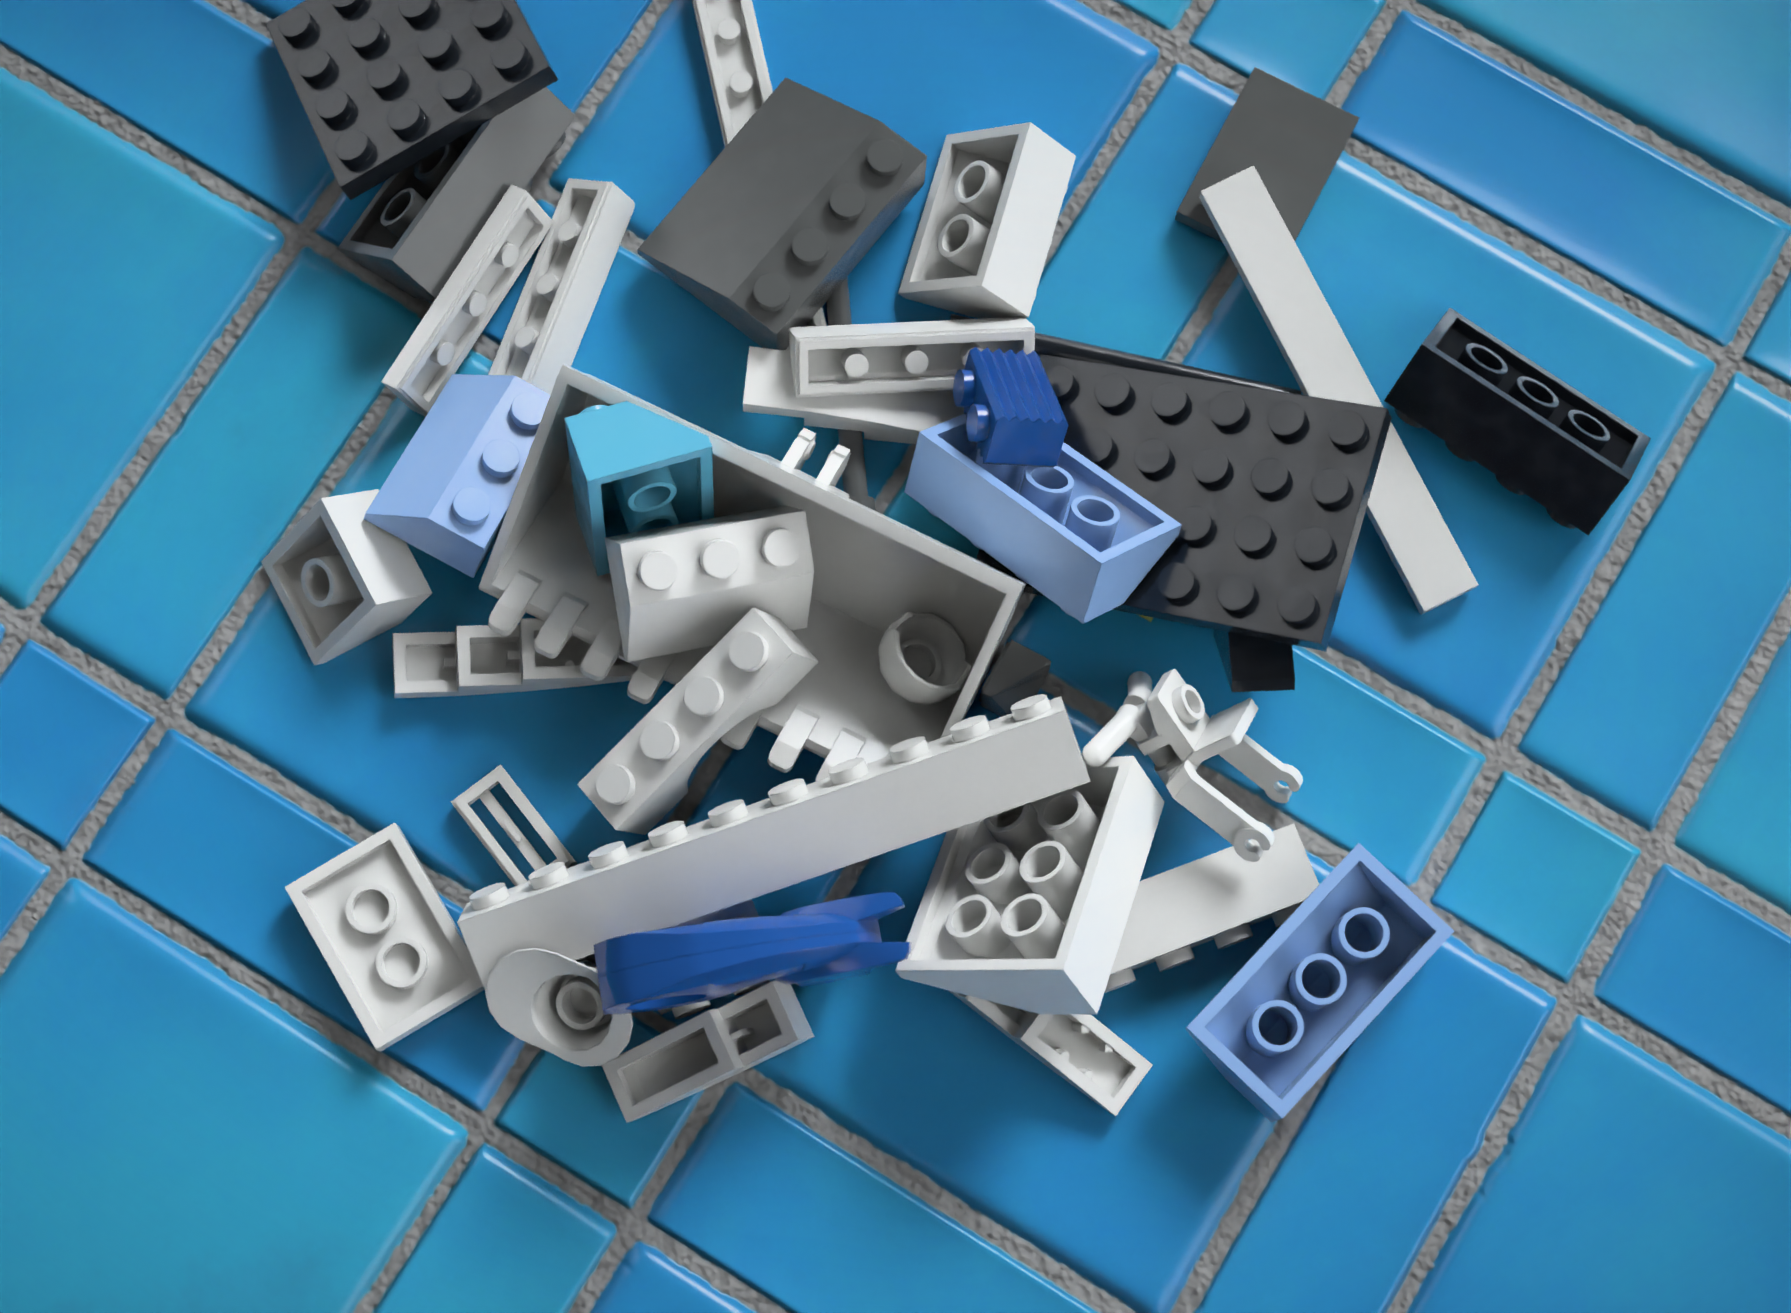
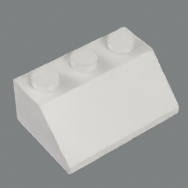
M1031 122L946 135L898 294L909 300L978 319L1028 318L1036 297L1076 156Z
M783 505L605 538L626 662L714 646L752 608L779 617L790 630L807 628L815 572L805 510Z

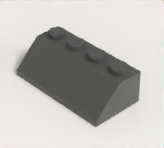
M545 87L388 178L337 249L345 256L410 296L434 302L510 185L522 188L527 192L530 191L533 184L532 177L544 160L556 153L562 146L566 137L565 131L576 115Z

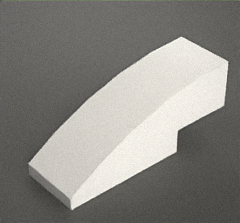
M771 981L718 1009L708 1010L603 1064L602 1068L626 1123H629L762 1063L813 1038L814 1034L791 984L786 985L778 981Z

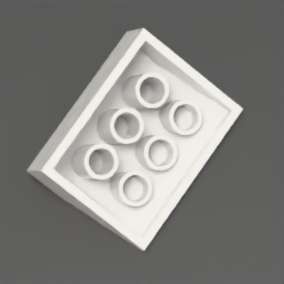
M1110 757L1103 765L1098 767H1092L1085 763L1091 781L1089 783L947 831L906 942L911 943V952L907 959L898 962L895 970L897 974L903 979L1037 1014L1097 1015L1165 803L1135 757Z

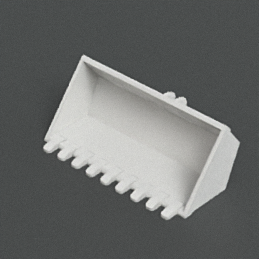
M562 365L479 584V590L499 599L489 616L488 626L491 630L503 636H508L514 631L525 612L539 618L545 623L535 639V650L548 658H556L571 635L591 644L581 663V672L595 681H601L606 677L617 657L625 661L611 574L608 573L597 577L576 517L565 418L577 415L584 409L594 405L610 406L628 401L709 437L713 456L714 518L783 505L805 510L815 573L807 628L791 631L819 663L775 706L750 715L721 737L722 743L736 750L743 749L756 726H759L778 735L767 760L769 766L783 773L790 772L803 748L825 758L816 776V782L830 777L828 771L844 761L864 758L866 764L888 757L890 756L889 749L892 746L907 739L923 736L928 743L951 735L950 727L964 720L986 678L1026 586L1025 582L849 499L848 493L835 487L851 455L850 449L840 444L830 452L817 478L800 471L805 461L813 453L817 438L816 433L806 428H803L781 462L769 455L740 447L590 374L583 373L568 365ZM907 612L933 613L952 624L964 644L965 660L971 665L972 670L960 686V690L943 701L929 705L910 703L891 690L879 670L878 647L882 636L895 620ZM714 646L628 662L638 667L628 685V696L642 704L651 702L664 680L676 685Z

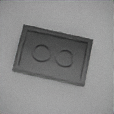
M1254 67L1178 208L1175 220L1222 242L1199 199L1200 192L1254 165L1292 238L1296 241L1350 139L1359 117Z

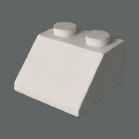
M378 489L321 498L261 561L314 666L323 664L401 624L432 594L407 543L364 520L366 511L379 492Z

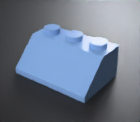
M452 374L364 515V520L474 578L497 539L550 394L517 376Z

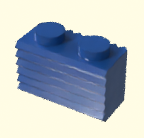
M977 347L971 349L968 353L965 369H959L956 372L953 384V398L956 406L964 407L967 421V437L970 442H977V449H980L983 464L1056 467L1068 423L1038 354L1034 350L1027 355L1023 349L1016 354L1012 349L1005 353L1000 348L994 352H991L988 347L981 352Z

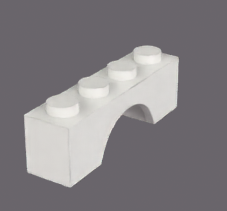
M752 608L577 785L615 830L646 835L688 793L687 783L689 776L708 749L742 720L760 710L775 706L819 661L779 617Z

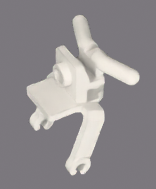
M1176 669L1164 673L1154 689H1152V680L1147 673L1142 671L1134 672L1128 679V695L1115 716L1084 747L1082 751L1083 760L1089 766H1101L1129 737L1132 738L1143 755L1148 754L1155 764L1154 770L1166 785L1173 799L1231 843L1241 858L1250 862H1258L1263 851L1269 850L1275 840L1272 830L1267 825L1253 819L1197 774L1196 769L1204 760L1219 754L1261 787L1270 799L1278 803H1287L1292 791H1299L1303 783V777L1294 766L1282 763L1245 734L1259 708L1253 699L1249 698L1209 718L1197 690L1191 685L1186 684ZM1278 781H1284L1288 786H1283ZM1249 839L1256 840L1259 845L1253 844Z

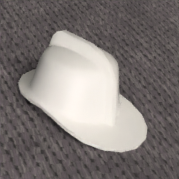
M540 948L516 950L501 958L488 975L485 995L489 1011L501 1028L520 1040L582 1067L601 1066L617 1058L629 1043L633 1028L632 1014H603L596 963L574 961L556 952Z

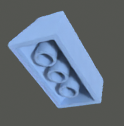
M966 414L919 432L904 492L924 506L933 516L943 520L970 540L975 547L985 551L1012 571L1020 580L1034 587L1057 604L1063 612L1076 618L1082 624L1122 605L1179 535L1182 524L1064 442L1056 467L983 464V457L980 456V449H977V442H970L967 437Z
M1358 843L1185 1029L1221 1075L1270 1122L1283 1119L1452 935L1454 930Z

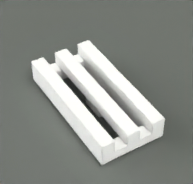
M501 764L451 801L452 805L514 886L524 884L530 880H526L470 807L477 799H481L535 871L547 865L489 791L499 783L557 857L550 864L564 862L566 869L577 865L574 858Z

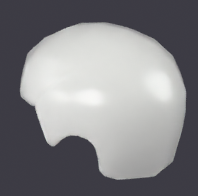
M907 612L888 627L878 647L879 670L891 690L910 703L929 705L947 699L960 690V686L972 670L971 665L965 660L964 644L952 624L933 613Z

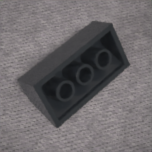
M1452 308L1448 309L1421 344L1384 400L1394 407L1397 416L1405 423L1416 428H1426L1444 440L1446 447L1455 456L1469 462L1476 461L1494 473L1497 481L1505 489L1517 495L1526 494L1546 507L1547 513L1554 521L1566 528H1577L1588 536L1631 480L1651 440L1650 437Z

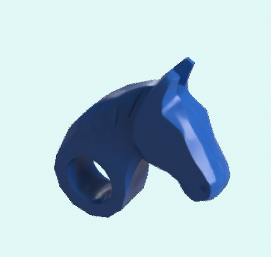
M895 892L874 893L804 906L783 912L780 916L704 922L703 924L631 933L607 939L593 945L603 1014L648 1012L690 1005L723 997L747 986L773 978L786 985L796 983L799 987H807L868 975L874 968L895 964L907 959L911 952L910 942H881L878 919L904 908V902Z

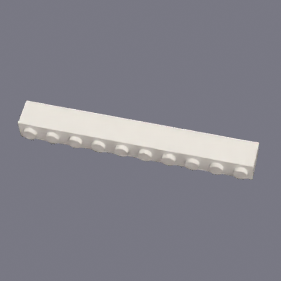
M1046 694L1034 695L1016 702L1010 707L1011 714L987 721L984 715L974 716L951 726L949 729L951 735L927 743L923 736L907 739L892 746L889 749L890 756L868 764H866L864 758L850 759L832 767L828 771L830 777L807 785L804 779L790 780L769 790V798L747 806L744 800L741 799L730 801L709 811V819L686 827L682 820L673 821L655 828L648 833L649 840L626 848L623 841L609 843L592 851L588 855L590 861L567 869L564 862L552 863L532 872L528 876L530 881L507 889L505 883H496L474 892L469 896L470 902L466 904L457 924L484 990H486L488 975L498 961L516 950L540 948L559 953L575 961L595 954L593 945L607 939L631 933L667 929L1091 782L1062 697L1048 700Z

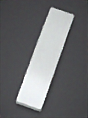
M749 346L743 412L804 418V426L864 431V439L908 444L917 443L920 431L964 414V407L956 406L954 403L953 390L796 398L794 396L790 351Z
M539 618L521 619L519 625L508 636H503L491 630L488 625L456 626L455 632L393 633L394 698L526 692L631 681L638 667L617 657L606 677L601 681H595L581 672V663L591 644L573 635L570 636L556 658H548L538 653L534 647L535 639L545 623Z
M950 991L1011 1040L1114 1116L1118 1114L1153 1066V1064L1091 1014H1037Z

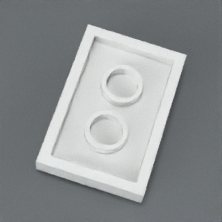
M395 822L285 886L288 895L376 1050L383 1051L484 990L463 936L402 830Z

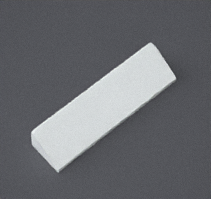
M568 178L552 217L553 224L542 241L488 375L517 376L551 395L562 365L572 366L635 209L634 201L613 182Z
M1008 317L789 328V347L794 396L802 398L953 390L956 372L959 369H965L968 353L971 349L977 347L981 352L988 347L991 352H994L1000 348L1003 353L1012 349L1015 354L1023 349L1028 355L1035 350V326L1026 318Z

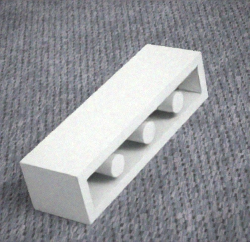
M1293 823L1272 831L1275 840L1269 850L1263 851L1258 862H1250L1241 858L1236 853L1234 846L1141 880L1104 993L1136 981L1133 970L1155 961L1160 972L1186 963L1195 958L1192 947L1213 939L1218 949L1244 941L1253 936L1250 925L1271 917L1275 926L1280 927L1319 885L1295 824ZM1250 839L1253 844L1259 845L1256 840Z

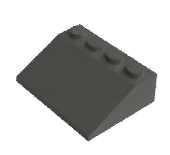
M785 77L637 249L638 254L762 348L786 350L789 346V328L805 327L837 287L845 280L923 187L927 155L881 121Z

